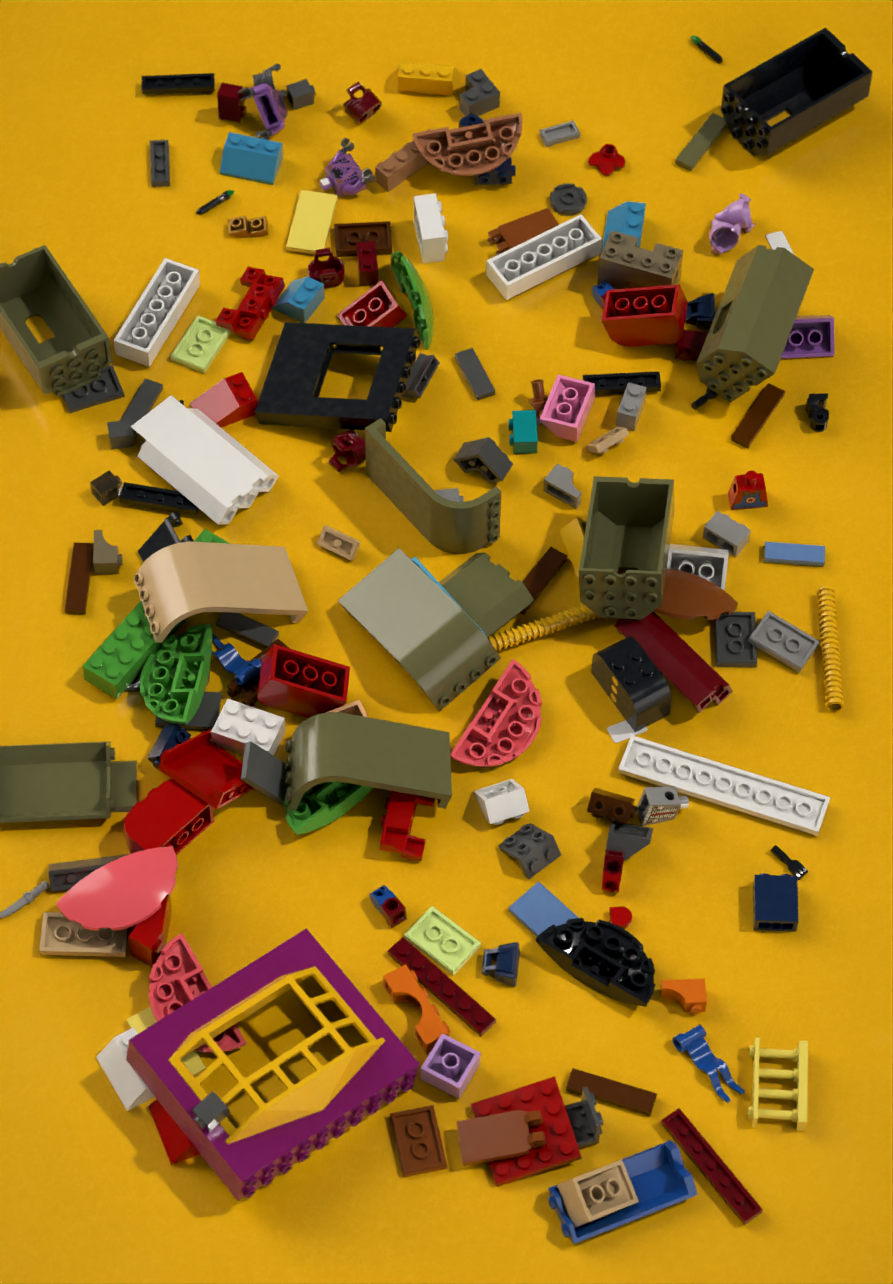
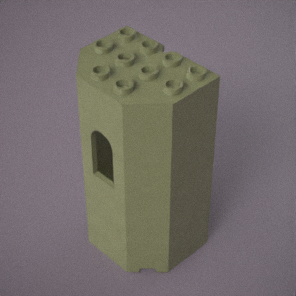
M46 245L17 256L11 264L6 262L0 264V329L41 391L45 394L52 392L56 396L63 397L65 393L68 395L74 392V389L77 391L83 388V385L86 384L88 386L94 380L100 378L101 370L104 367H108L112 362L109 337ZM32 316L42 317L55 337L39 344L26 325L27 319Z
M763 245L756 246L736 261L696 363L700 382L731 403L750 390L749 386H757L775 374L814 271L812 267L785 248L776 247V250L767 249Z
M594 476L579 566L580 602L599 617L642 620L662 605L674 517V480L640 478L638 482L633 483L628 478ZM618 570H626L624 574H618Z

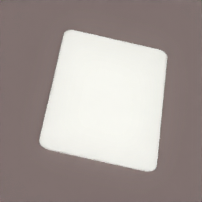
M782 231L766 235L773 250H776V247H781L793 254Z
M626 720L607 728L615 743L628 739L631 735L635 736L648 730L645 727L634 732Z

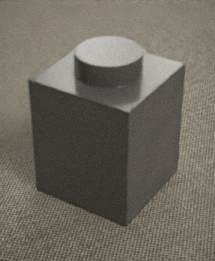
M307 79L286 85L287 99L294 110L314 104L316 92L314 86L310 85Z
M131 419L107 422L111 450L134 446V438H137V432L131 428Z
M213 1091L192 1109L195 1123L201 1129L206 1127L209 1131L214 1129L230 1114L228 1106Z

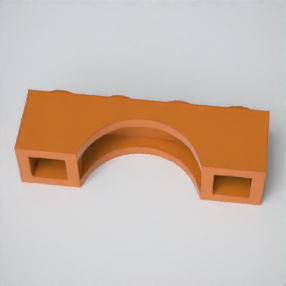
M405 964L384 975L383 986L393 1002H406L419 1010L422 1018L415 1027V1038L425 1054L432 1051L442 1033L449 1036L450 1029L445 1021L442 1022L438 1017L440 1014L434 1004L431 1005L428 1001L429 996L425 988H420L418 985V978L413 970L410 971Z

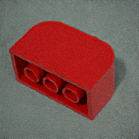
M680 284L607 290L601 321L610 339L622 346L637 347L674 344L683 337L688 301Z
M274 644L261 661L258 700L266 706L306 718L329 712L347 703L350 667Z
M173 779L163 782L157 788H153L145 799L137 802L125 818L124 829L129 853L172 846L177 855L214 822L213 807Z

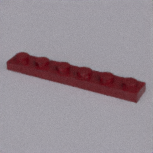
M404 937L388 950V955L400 966L406 964L410 971L413 970L418 978V982L480 1037L496 1023V1019Z
M680 1108L661 1120L664 1128L744 1225L762 1213L763 1209Z

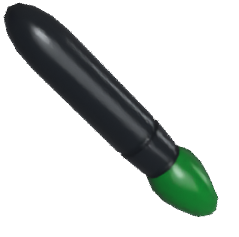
M691 36V40L696 46L715 61L723 62L722 57L698 36Z

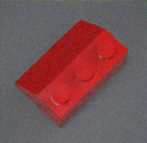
M157 1099L151 1103L149 1110L170 1164L173 1165L200 1155L199 1151Z

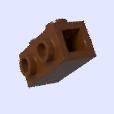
M595 788L591 793L587 812L592 813L591 815L596 818L607 817L612 819L611 821L614 823L624 824L628 823L630 818L635 817L637 806H634L635 799Z

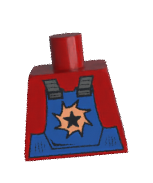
M750 470L744 475H736L728 491L731 510L768 507L766 487L762 473Z

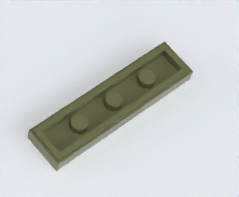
M712 113L677 157L675 164L692 171L726 128L725 119Z

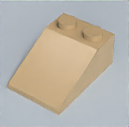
M622 1160L557 1185L574 1228L639 1202Z

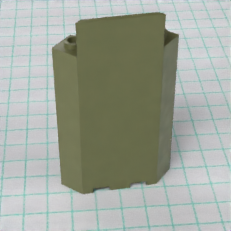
M484 552L473 555L439 581V583L482 629L488 638L534 602V599L520 580L515 582L509 577V571L500 564L495 566L489 560L491 559L490 556Z
M111 741L0 746V823L111 818L112 812H130L137 803V760L112 761L115 760V747L111 748Z

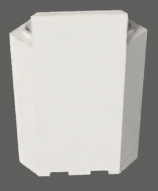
M172 395L131 426V428L146 439L137 457L218 525L230 524L239 508H250L259 492H270L279 475L199 409L186 408Z

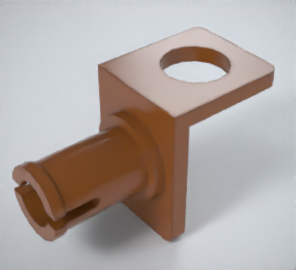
M543 379L531 381L534 397L529 398L528 401L536 410L537 425H543L540 422L539 413L544 409L548 396L545 395Z

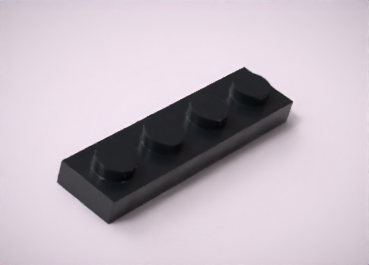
M214 73L142 76V95L215 92Z
M659 371L583 375L582 381L595 383V395L624 393L628 382L647 387L646 392L661 391Z
M126 482L123 484L119 497L120 503L174 512L178 511L197 515L199 509L179 491Z

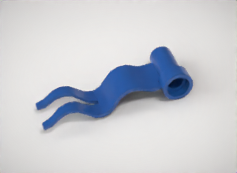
M212 634V640L219 650L212 651L211 656H216L229 673L235 674V681L240 686L255 676H260L261 661L256 658L251 662L242 659L230 643L225 645L216 635Z
M701 1025L694 1027L684 1034L680 1033L673 1037L672 1040L676 1049L681 1053L687 1050L695 1066L708 1074L715 1092L726 1103L731 1100L721 1087L716 1069L719 1070L730 1088L740 1094L745 1093L732 1079L726 1063L717 1058L710 1050L704 1039L706 1031Z

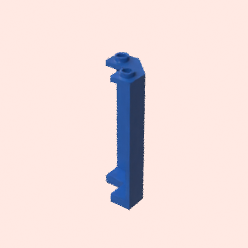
M670 1140L621 1159L639 1202L575 1228L570 1220L557 1185L548 1188L550 1193L548 1202L551 1209H555L562 1224L561 1230L564 1237H568L575 1244L698 1195L692 1174L684 1168L679 1147Z

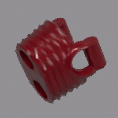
M356 82L347 89L350 99L343 104L345 113L355 120L357 124H361L380 109L382 102L371 89H366L359 82ZM362 90L363 96L357 98L354 96V93Z
M330 247L317 249L314 260L308 265V276L323 283L324 289L339 286L344 280V263L339 258L333 257ZM329 256V258L324 261H320L318 259L319 257Z
M348 430L333 437L332 447L335 454L328 462L338 472L348 467H356L366 460L365 440L357 432ZM344 457L347 462L343 465L337 458Z

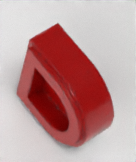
M622 906L610 907L611 923L623 929L627 928L632 922L631 911Z

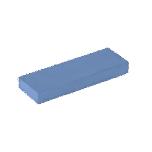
M765 542L764 562L824 566L825 546Z

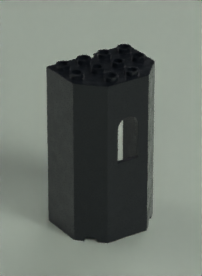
M825 27L723 86L721 112L732 137L738 140L745 150L749 151L753 156L768 155L869 96L873 71L853 53L849 54L846 51L845 45ZM786 110L792 114L773 126L767 123V121Z

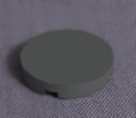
M575 184L558 185L550 194L551 207L561 215L573 216L579 214L585 209L587 204L585 191L581 187H575Z

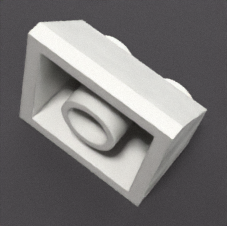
M514 779L474 791L483 816L490 824H501L505 819L511 817L520 818L524 816V813L530 812L524 788Z

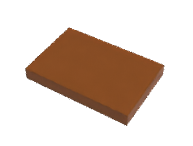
M433 1105L390 1113L403 1177L447 1169V1161Z

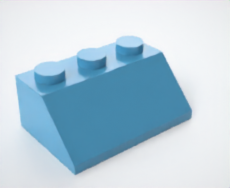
M229 132L223 149L220 174L273 185L283 159L282 143Z
M627 201L608 211L602 250L611 230L637 237V247L640 248L646 203Z

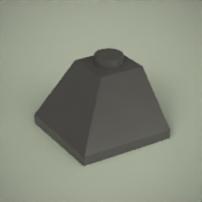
M612 822L608 833L606 850L625 852L624 860H627L650 844L653 828Z

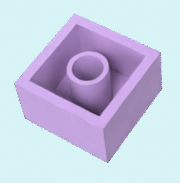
M442 1033L421 1067V1080L460 1099L480 1066L481 1053Z

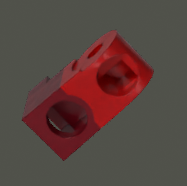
M605 851L602 891L619 893L625 852Z

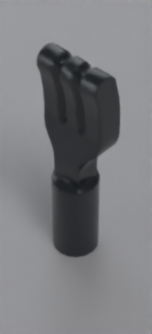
M707 388L706 394L694 401L691 406L696 410L709 399H714L719 394Z
M777 845L771 849V852L788 866V870L794 876H797L798 880L808 873V870L798 860H791Z

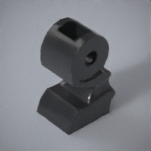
M828 393L809 394L805 410L808 413V418L811 419L810 427L815 432H823L827 428L829 411L825 407Z

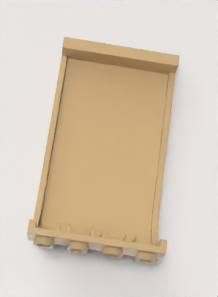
M181 542L164 547L152 554L144 561L134 575V583L137 586L139 598L142 601L145 616L148 619L150 631L155 642H163L172 628L180 621L203 612L290 615L292 623H300L308 612L285 547Z

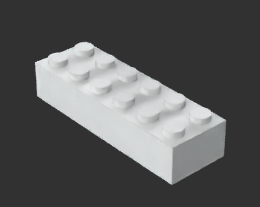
M580 214L487 260L486 276L503 297L508 300L600 254L602 238Z
M167 258L163 260L113 340L115 355L148 367L151 366L200 286L198 269Z

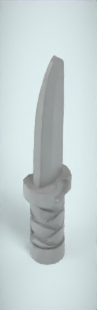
M44 880L33 890L25 892L21 899L0 913V918L7 917L26 904L32 903L34 898L50 887L47 881Z

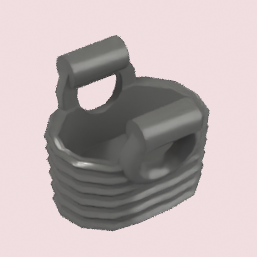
M275 64L262 73L253 75L254 85L268 84L275 90L271 72L274 70L279 71L281 66ZM285 90L280 91L281 97L286 96L287 92Z

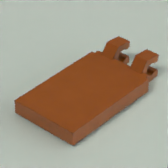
M546 208L489 231L488 242L491 246L498 244L496 254L499 255L558 226L559 223L550 210Z
M516 1110L457 1121L463 1166L528 1155L531 1148L545 1146L546 1139L543 1131L529 1135L528 1128L543 1125L540 1110L528 1112L527 1114L526 1111Z

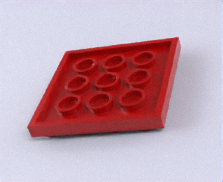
M555 1076L471 1104L475 1118L516 1110L526 1111V1114L540 1110L542 1114L543 1125L528 1128L529 1135L543 1131L546 1139L545 1146L531 1148L528 1155L489 1162L497 1187L582 1159Z

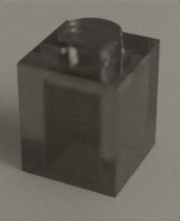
M109 470L91 481L90 485L94 497L105 506L120 496L123 483L119 476H114Z

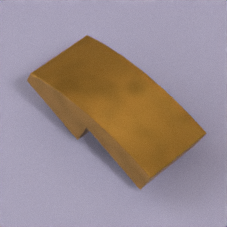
M246 215L228 219L229 236L260 237L269 235L268 220L266 216L247 220Z

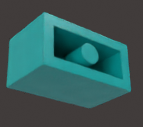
M536 410L512 411V419H508V427L513 433L509 434V444L513 446L514 454L537 453Z

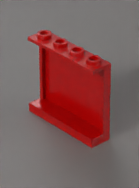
M211 728L193 738H189L181 744H177L169 750H165L160 756L161 762L158 770L213 808L218 809L255 788L241 780L243 763L210 741L212 737Z

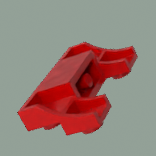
M247 267L240 282L241 285L250 287L237 310L223 307L215 322L218 327L233 331L243 339L254 340L264 321L268 318L271 309L276 305L277 299L285 287V283L281 277L266 275L264 269Z
M392 791L391 797H387L385 802L387 814L383 815L381 820L383 832L380 850L400 853L401 858L422 861L426 839L411 836V828L417 804L433 807L435 798Z

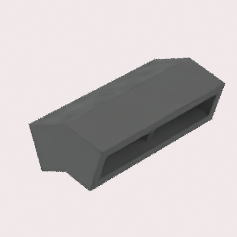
M419 354L411 368V377L407 380L406 393L403 394L404 397L416 399L422 396L440 363L434 355Z

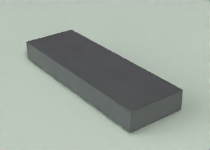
M168 140L150 141L152 187L170 186Z
M470 348L455 353V359L476 399L480 400L495 395V389L474 349Z
M145 378L121 420L131 419V425H133L149 413L163 390V384Z
M222 612L216 621V626L265 649L279 636V631L240 613Z

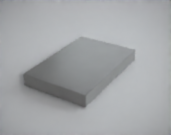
M770 611L765 614L747 641L799 673L820 644V641Z

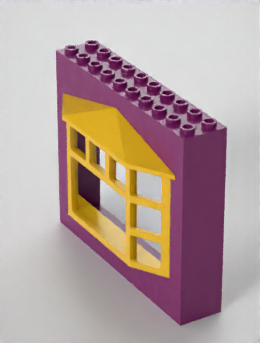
M307 928L129 1039L126 1058L127 1062L237 1201L243 1197L249 1198L256 1192L258 1187L261 1185L267 1186L274 1180L276 1175L279 1173L285 1174L292 1168L294 1163L297 1161L303 1162L315 1149L317 1151L321 1150L333 1137L335 1139L339 1138L345 1132V1129L350 1126H357L363 1120V1117L368 1114H375L381 1105L391 1103L402 1091H409L415 1085L414 1081L418 1075L417 1071L420 1065ZM313 976L326 994L309 998L298 984ZM289 989H292L323 1028L247 1078H244L212 1038ZM333 1000L347 1018L330 1023L316 1005ZM353 1024L367 1043L351 1048L336 1030ZM330 1035L344 1053L322 1066L309 1051L308 1047L324 1036ZM206 1043L217 1056V1059L195 1078L181 1061V1058ZM298 1053H302L316 1071L297 1084H293L279 1066ZM221 1065H224L238 1084L221 1100L227 1104L244 1090L258 1107V1110L238 1128H235L226 1117L211 1131L206 1127L201 1129L193 1120L195 1116L192 1109L208 1096V1093L201 1086L202 1082ZM272 1071L287 1090L268 1103H264L250 1084Z

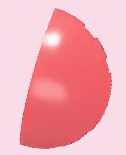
M514 659L511 660L487 700L451 752L450 758L470 766H498L520 756L534 741L542 720L541 696L539 690L535 688L531 681V675Z
M172 846L158 847L135 852L114 860L84 877L67 891L56 905L69 921L72 922L74 920L85 929L98 931L99 928H111L113 931L132 927L157 912L161 908V902L166 895H171L176 884L175 874L176 869H178L175 851Z
M182 933L172 939L162 949L161 955L151 969L149 1001L156 1021L158 1022L212 988L203 972V968ZM236 1024L212 1038L223 1052L232 1051L247 1045ZM206 1043L195 1049V1051L204 1053L213 1052Z

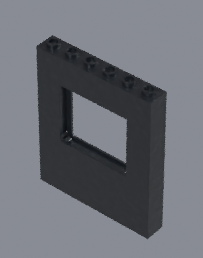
M285 322L255 409L259 424L365 430L367 426L381 418L386 423V432H391L393 425L397 422L398 409L402 406V396L406 393L407 380L411 377L412 364L416 361L417 348L421 344L416 329ZM333 353L380 355L367 400L319 397Z

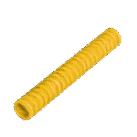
M823 586L817 590L825 706L828 710L837 711L844 707L841 680L835 589L830 586Z
M582 604L580 607L576 606L574 609L570 608L568 611L558 612L557 615L552 614L551 617L546 616L545 619L540 618L539 621L534 620L533 623L522 624V627L516 626V629L510 628V631L504 630V633L493 634L492 637H488V640L495 650L501 651V648L507 649V646L513 647V644L519 645V642L524 643L525 640L530 641L531 638L534 640L537 636L540 638L543 634L546 636L549 632L552 634L554 631L558 632L560 629L564 630L566 627L576 626L577 623L582 624L583 621L588 622L589 619L594 620L595 617H600Z

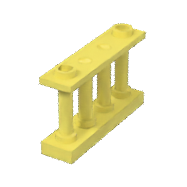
M755 1037L754 1045H750L749 1058L753 1059L752 1106H748V1119H752V1128H756L758 1118L792 1120V1122H796V1131H805L807 1124L808 1041L799 1040L798 1048H794V1050L759 1048L760 1038ZM759 1057L793 1059L794 1062H797V1068L793 1070L759 1068ZM759 1077L793 1079V1082H797V1089L793 1088V1091L759 1088ZM758 1097L791 1099L793 1102H796V1109H793V1111L758 1109Z

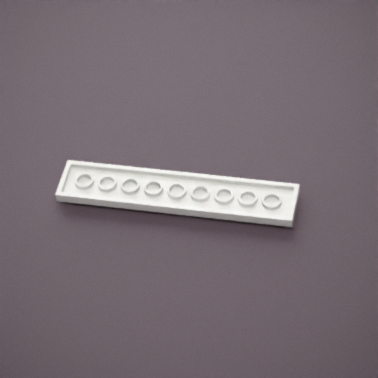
M633 735L630 737L618 768V773L661 787H675L677 792L818 836L830 801L828 796Z

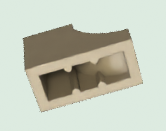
M94 530L93 566L95 575L119 574V566H123V556L119 554L118 546H112L107 543L103 537L102 530Z

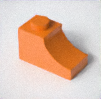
M705 979L661 980V998H669L678 1002L683 1007L684 1012L699 1014L706 1011Z

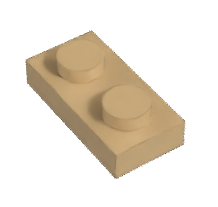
M616 427L586 446L589 452L602 454L608 451V447L623 442V438L628 436L629 432L625 427Z
M327 525L323 527L317 542L318 545L349 560H354L361 543Z

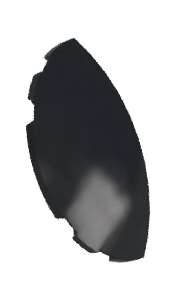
M574 918L567 920L565 924L557 927L555 924L548 927L536 938V942L553 961L586 986L621 1002L645 1007L649 1003L655 987L654 965L652 959H648L643 951L641 942L625 929L603 920H598L595 923L585 922L584 918Z

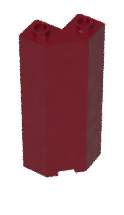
M655 612L650 613L642 620L618 619L614 625L620 635L622 634L625 638L632 636L638 641L658 670L691 701L699 713L712 701L719 705L733 692L730 685Z

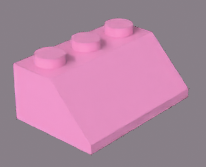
M557 375L541 414L540 422L557 437L577 442L595 399V383Z

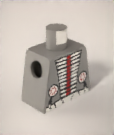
M645 787L637 805L641 826L675 819L679 809L688 808V797L678 796L675 787Z

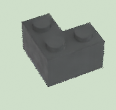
M482 69L466 75V92L459 95V109L465 117L471 112L478 117L500 107V91Z
M490 437L465 442L453 459L465 473L478 470L489 483L503 481L513 465L508 456L499 449Z

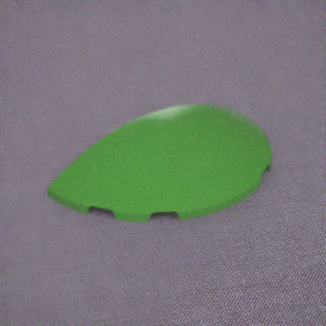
M394 251L391 254L390 265L401 292H406L413 307L414 324L423 346L427 350L430 347L434 331V316L429 293L420 274L412 263L400 251Z
M211 623L189 627L186 633L177 637L175 635L170 636L161 643L162 648L155 655L151 654L142 669L140 693L144 698L145 705L154 715L167 722L188 724L200 706L206 689L211 663L213 629Z
M336 781L315 785L305 792L297 811L289 810L288 800H284L287 814L285 817L296 835L308 833L330 824L357 805L373 787Z

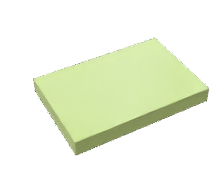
M197 315L170 358L174 362L205 374L230 336L231 331L218 327L216 322Z
M433 906L404 934V938L453 976L481 947V942Z

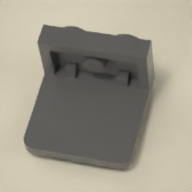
M531 823L522 826L520 830L499 844L501 851L518 860L524 876L528 879L561 856L554 836Z
M587 1087L582 1088L580 1102L565 1106L578 1148L599 1143V1137L602 1134L601 1125H603V1119L600 1112L596 1113L594 1107L596 1105L593 1092L589 1093Z

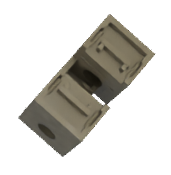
M611 230L599 258L597 285L608 282L614 289H625L628 282L643 285V287L679 284L683 250L656 243L653 251L637 247V237Z

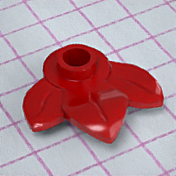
M605 144L599 152L592 153L588 164L589 166H599L600 173L608 176L614 172L615 167L624 168L625 158L618 154L614 145Z

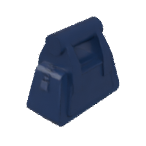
M710 293L688 302L685 323L710 330L716 315L715 294Z
M513 942L500 945L498 948L491 950L485 949L482 975L491 976L499 982L515 987L520 956L519 943ZM492 960L496 961V965L491 966Z

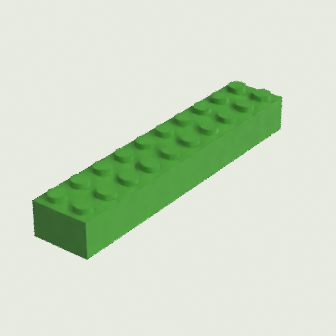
M206 529L194 541L230 544ZM142 601L138 603L83 665L84 680L116 699L140 674L151 654L155 655L162 648V642H155L150 631V625L145 616ZM189 617L176 624L165 640L174 635Z

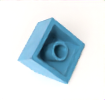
M310 277L293 280L278 298L276 305L272 309L301 323H306L324 300V284Z

